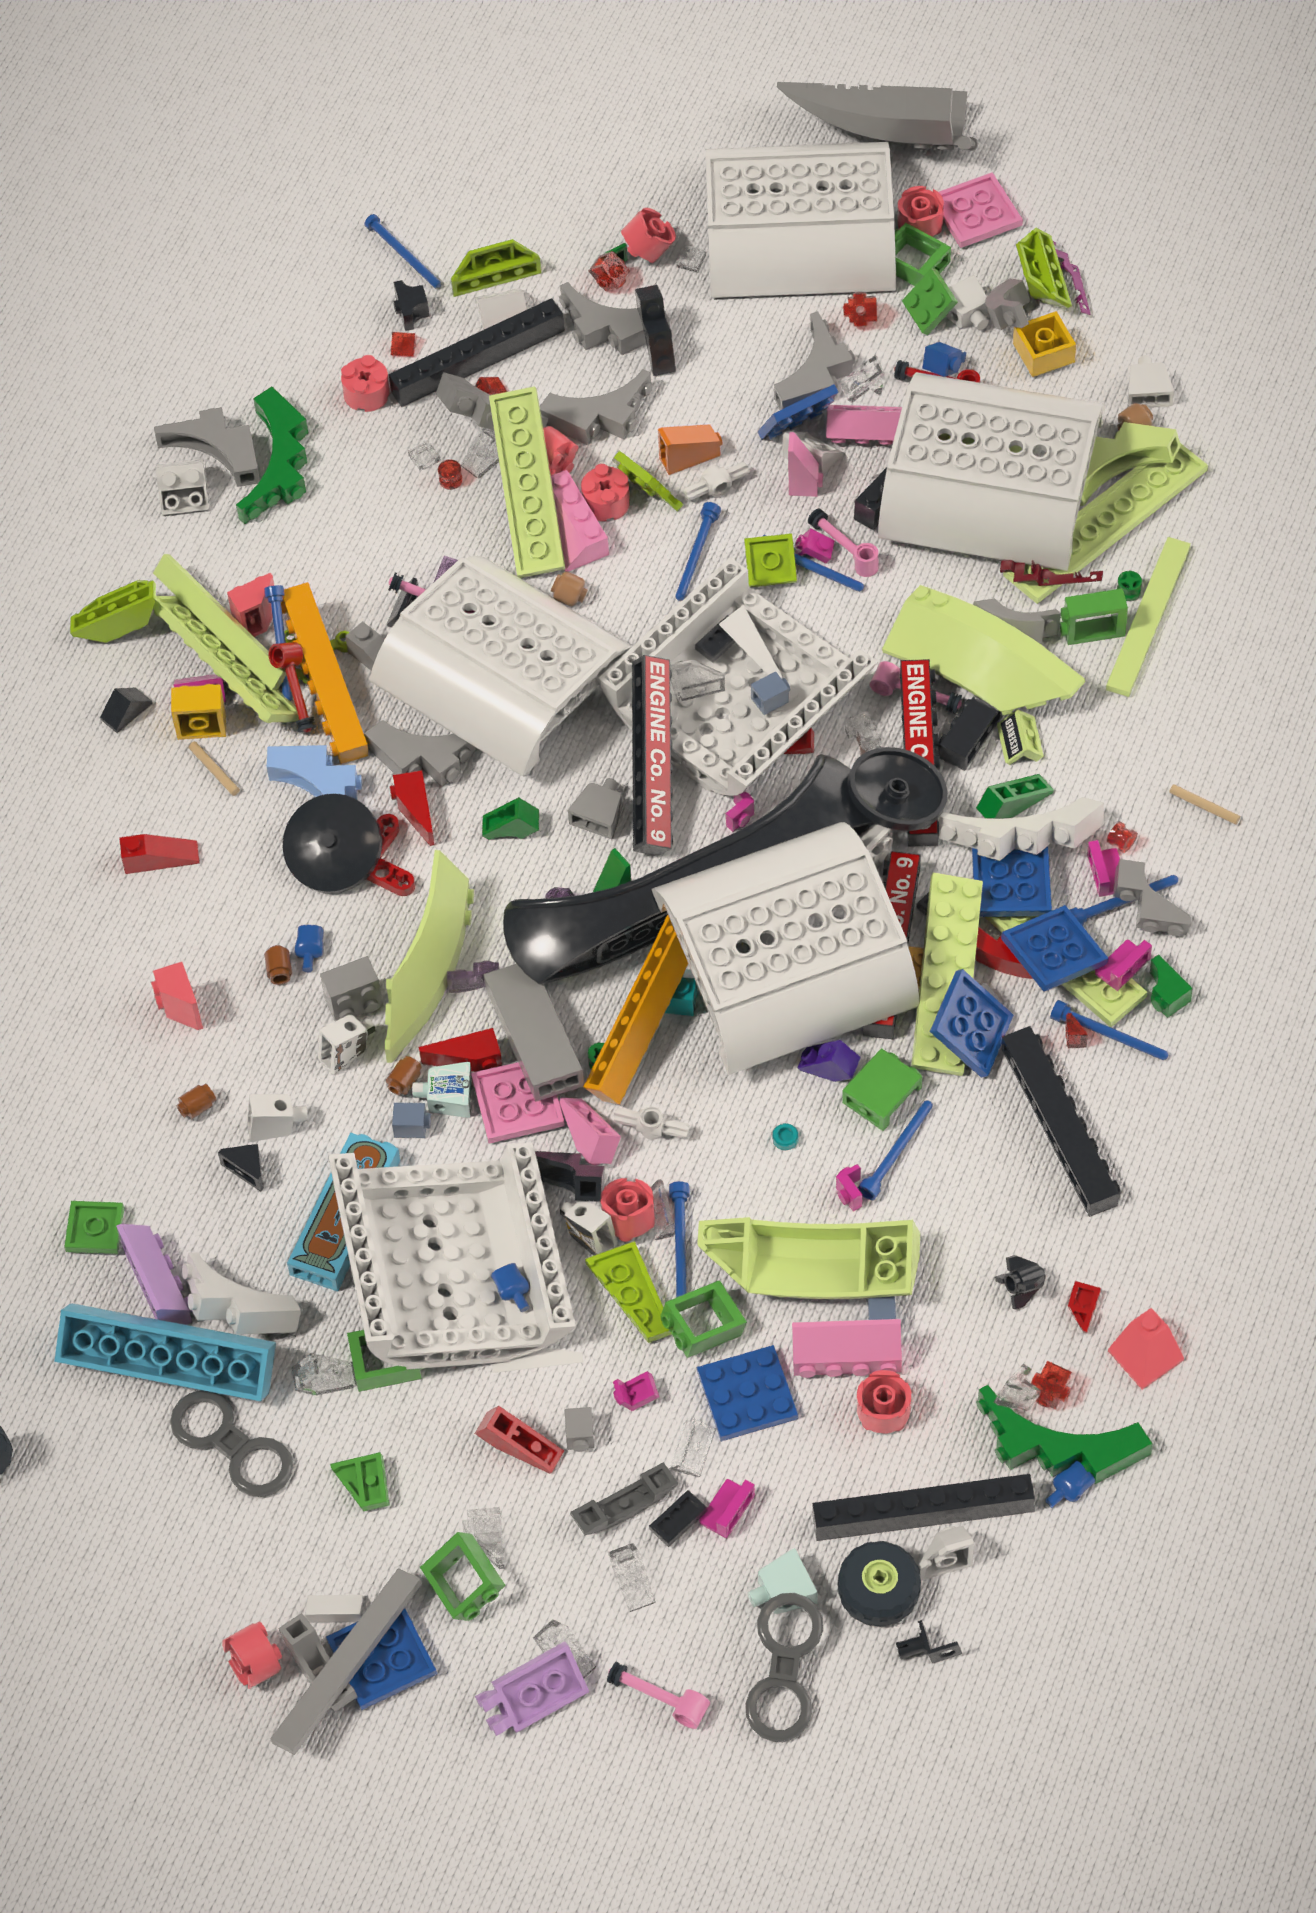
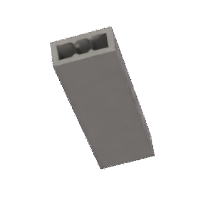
M517 963L484 974L486 991L535 1102L584 1086L582 1068L544 984L539 985L528 977Z

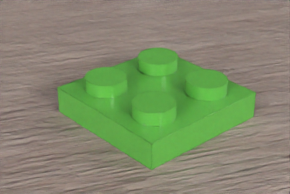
M933 268L925 274L902 300L921 332L929 335L958 303L939 272Z
M71 1201L64 1245L65 1251L118 1254L120 1237L116 1226L122 1224L124 1204L121 1202Z

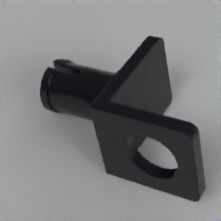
M922 1620L918 1621L921 1630L919 1636L896 1642L901 1660L925 1652L933 1664L962 1654L957 1641L932 1649ZM952 1650V1651H950V1652H948V1653H943V1654H941V1653L944 1652V1651Z

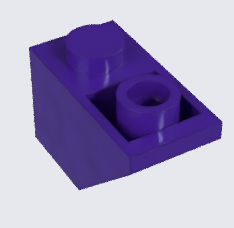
M836 1040L806 1047L801 1054V1060L797 1068L802 1072L837 1082L853 1078L861 1057L843 1041Z

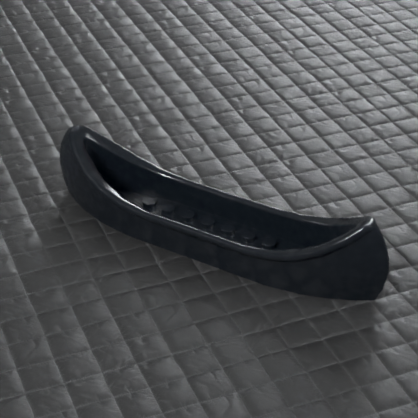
M817 755L802 782L768 814L745 828L641 878L613 888L583 895L543 899H514L510 901L504 910L503 933L512 959L528 977L539 985L569 978L602 967L655 942L668 913L667 911L660 912L651 889L840 822L850 825L857 835L861 834L875 824V822L864 816L850 798L847 782L851 769L828 755Z

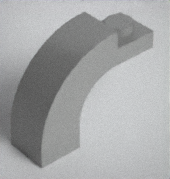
M1009 278L988 294L985 299V305L996 329L1002 330L1007 326L1023 328L1029 324L1023 306L1031 300L1023 280Z
M995 598L974 601L973 603L974 606L1000 618L1038 643L1042 642L1043 637L1058 635L1061 613L1057 609L1039 612H1019L1003 606Z
M301 1613L278 1629L289 1652L311 1685L330 1657L326 1653L316 1630ZM349 1683L330 1707L334 1713L357 1698L355 1690Z

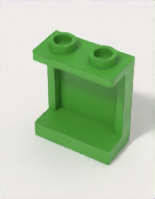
M881 1048L842 1090V1103L884 1131L889 1126L890 1116L914 1090L917 1092L921 1090L922 1076L916 1068L908 1067L902 1063L897 1055L892 1052L888 1053Z

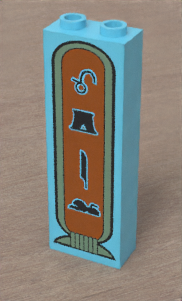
M350 1132L340 1153H354L358 1169L398 1167L400 1163L398 1148L389 1142L381 1143L372 1140L365 1134L357 1135ZM330 1173L291 1253L287 1266L290 1276L338 1292L351 1265L332 1173Z

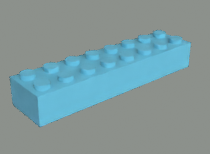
M70 1303L61 1310L54 1362L262 1401L270 1392L276 1342Z

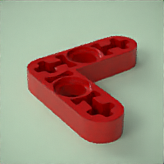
M384 814L377 819L381 834L384 833L382 835L381 855L374 871L366 880L396 895L408 896L415 889L413 875L381 858L400 831L397 817L393 814ZM380 869H386L389 871V874L386 877H378L375 875L376 872ZM405 881H408V885L403 884L402 886H399V882L404 883Z

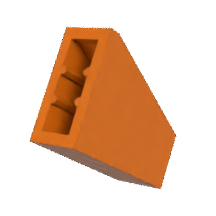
M710 424L661 427L658 429L659 459L668 475L721 456L720 446L723 445L722 438L719 432H714Z

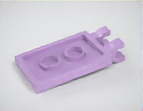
M564 1641L492 1681L494 1690L479 1693L475 1698L485 1712L491 1710L496 1705L498 1706L501 1714L486 1719L490 1730H493L495 1735L498 1736L510 1727L517 1733L590 1691L568 1644Z

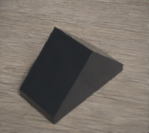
M136 687L114 688L100 716V720L118 733L151 706L153 702Z
M258 1144L219 1150L218 1156L223 1167L260 1192L264 1189L261 1155Z

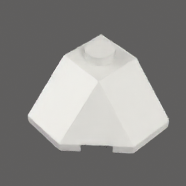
M948 1526L936 1533L919 1563L921 1581L973 1566L974 1542L964 1526Z

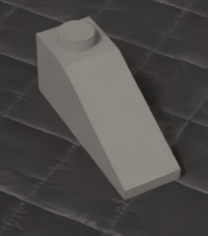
M362 621L345 636L347 649L351 656L372 671L384 638Z

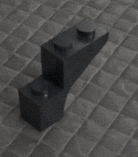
M658 285L635 289L637 310L644 330L652 374L656 376L676 372L672 333L665 318L664 301Z
M535 1151L543 1183L572 1191L575 1194V1201L601 1202L604 1189L605 1166L581 1165V1153Z

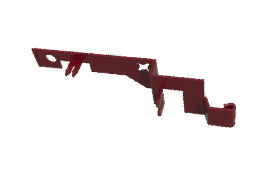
M1002 560L1000 566V573H1004L1006 570H1011L1014 573L1013 582L1037 581L1038 586L1102 581L1103 571L1090 572V577H1082L1078 571V574L1075 572L1076 578H1074V573L1055 574L1048 569H1042L1040 564H1035L1034 560H1032L1031 565L1033 574H1024L1025 563H1016L1013 560ZM1096 575V578L1091 579V576Z

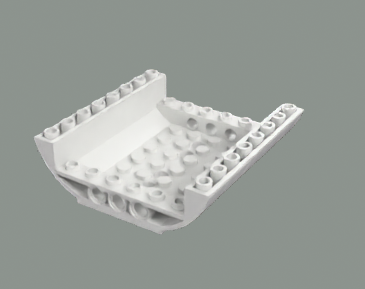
M888 142L705 149L711 298L896 290L894 209ZM849 186L851 188L848 190H843L840 187ZM826 187L828 189L825 191H820L817 188ZM775 188H778V189H781L782 191H781V192H778V193H774V192H772L771 190H772V189H775ZM752 189H755V190H758L759 192H757V193H755V194H751V193H749L748 191H749V190H752Z
M916 372L907 387L887 464L879 516L878 538L1001 560H1013L1014 562L1032 565V560H1034L1035 564H1040L1041 567L1068 571L1072 554L1073 532L1098 428L1102 427L1106 405ZM943 433L951 436L946 441L940 440L938 437ZM970 437L973 438L975 442L973 444L966 445L962 442V440L964 438ZM1017 445L1022 448V451L1013 453L1009 449ZM1039 449L1046 452L1042 457H1037L1033 453Z
M477 555L466 559L460 558L400 613L399 619L390 630L377 654L369 681L524 777L539 763L540 742L600 685L598 678L632 646L487 558ZM474 610L475 612L472 614H467L464 611ZM491 621L495 623L490 626L483 624L484 622ZM528 645H532V646H533V648H531V649H524V648L522 647V646H528ZM551 657L553 659L551 661H544L541 658Z
M729 557L598 678V681L613 709L632 731V662L643 655L669 659L672 671L670 680V692L672 694V702L670 704L672 717L671 740L673 743L671 763L709 792L714 791L719 794L733 796L743 793L877 665L878 661L860 648L849 658L750 589L748 569ZM742 605H744L782 678L787 680L791 689L789 691V703L766 715L762 714L751 699V688L749 685L768 675L737 643L733 644L714 663L695 650V644L727 615L730 616ZM720 713L729 715L727 719H718L716 716ZM705 728L713 731L711 734L706 735L700 733Z
M845 822L828 826L651 889L660 912L667 911L720 1038L719 1055L728 1075L919 1006L918 984L905 934L869 850L866 849L857 833ZM842 908L846 912V917L844 919H837L833 916L832 910ZM812 916L819 917L822 921V926L814 928L809 925L808 919ZM765 933L771 934L774 937V943L765 945L761 942L760 936ZM739 942H745L750 946V951L742 954L737 951L736 945Z
M533 1142L507 1144L499 1161L366 1169L357 1168L354 1153L328 1154L366 1343L374 1356L394 1365L405 1366L406 1369L510 1362L513 1358L536 1352L557 1342L576 1327ZM431 1220L435 1223L436 1227L428 1228L423 1224V1221ZM428 1243L438 1244L441 1250H432L428 1247ZM516 1263L520 1273L529 1284V1290L523 1294L530 1307L528 1310L520 1312L514 1299L508 1301L501 1299L496 1284L491 1278V1274L495 1270L507 1264ZM438 1289H447L451 1296L443 1297L438 1293ZM451 1312L455 1315L456 1319L448 1320L443 1316V1313Z

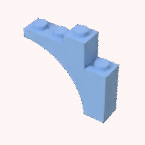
M327 745L267 747L269 781H279L295 785L306 790L314 797L324 794H343L357 799V790H362V776L357 775L356 765L333 766V755H328Z

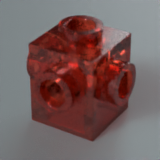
M611 251L600 255L588 272L596 280L597 284L607 291L622 287L630 270L624 261Z
M866 292L852 293V297H847L848 303H843L844 317H848L849 323L854 322V326H868V322L877 321L876 296H866ZM863 306L864 310L862 312H856L857 307Z
M1047 1361L1041 1374L1036 1372L1031 1381L1030 1387L1034 1388L1032 1399L1043 1407L1057 1409L1060 1401L1065 1403L1069 1396L1071 1387H1068L1072 1372Z

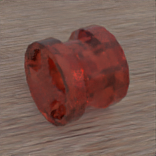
M448 459L441 462L438 466L439 483L447 490L457 489L462 484V469L457 461Z
M1119 821L1109 832L1106 841L1110 845L1118 846L1119 851L1122 853H1126L1133 846L1138 833L1133 829H1127L1126 825Z

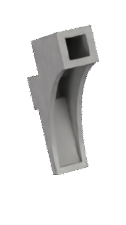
M569 282L560 285L561 295L559 296V301L564 309L567 308L570 312V317L574 323L572 334L578 344L581 343L585 350L609 340L612 348H617L619 353L623 355L646 344L637 308L624 309L604 306L585 298ZM665 313V318L670 327V319Z
M818 311L810 314V331L814 343L808 358L794 374L774 384V400L779 410L833 384L838 389L836 379L853 374L855 357L852 350L848 351L844 342L837 344L836 338L834 336L831 337L829 333V325L826 319L822 320Z
M642 369L626 385L612 392L594 397H565L550 392L540 405L541 415L548 418L546 427L551 426L562 434L588 445L593 437L595 438L598 435L600 429L624 439L629 432L635 429L637 424L635 412L639 409L643 398L652 391L651 372Z
M443 372L436 395L450 412L471 417L479 427L494 430L489 400L490 395L469 383L465 378ZM541 415L543 428H545L548 418Z
M222 407L199 411V419L154 426L158 448L182 447L204 452L217 459L230 471L237 487L258 484L260 482L250 425L226 429Z
M381 720L364 733L368 749L395 775L421 771L423 769L441 787L448 782H453L461 773L460 763L467 761L478 750V748L454 733L442 736L416 735L399 730L384 720Z

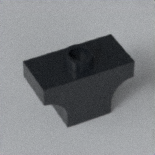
M403 280L393 282L396 298L393 301L395 313L401 315L405 331L413 330L414 324L419 319L430 317L423 285L408 286Z

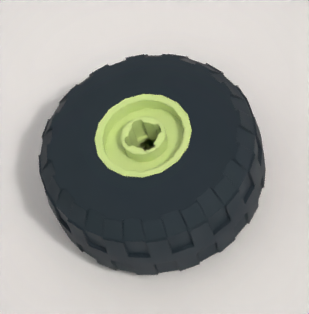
M887 1541L867 1542L854 1548L842 1562L838 1574V1594L844 1609L855 1620L869 1626L886 1627L902 1621L913 1611L920 1595V1571L914 1558L902 1547Z

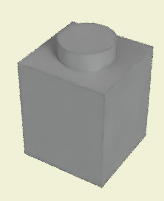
M592 1407L564 1409L567 1450L582 1452L589 1448H594Z

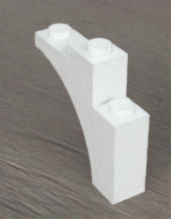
M198 1252L188 1253L187 1261L182 1267V1275L187 1280L192 1293L188 1296V1307L193 1311L197 1320L227 1319L228 1324L231 1325L236 1335L296 1332L301 1309L293 1295L266 1293L239 1285L213 1270Z

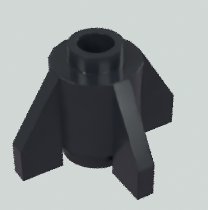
M1012 1255L1006 1257L1007 1271L1009 1273L995 1276V1281L1005 1284L1006 1289L1011 1294H1015L1011 1296L1012 1309L1016 1310L1024 1307L1035 1293L1043 1287L1046 1275L1043 1268L1037 1263Z

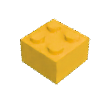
M1057 311L1029 320V324L1023 328L1014 327L1013 345L1032 377L1075 363L1076 343Z
M220 684L171 688V714L177 740L226 737V709Z

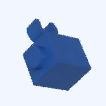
M942 342L928 345L925 347L922 368L943 377L958 373L961 363H964L966 360L967 352H962V350Z

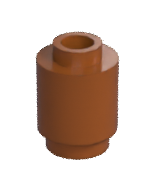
M280 945L270 947L264 953L267 977L273 984H285L290 981V976L292 975L290 952L287 948Z
M409 1056L400 1059L386 1079L388 1089L396 1095L408 1094L413 1086V1082H416L421 1075V1064Z
M205 1083L202 1086H195L178 1097L179 1103L176 1107L184 1118L188 1116L192 1120L213 1106L212 1103L216 1101V1097L211 1088Z

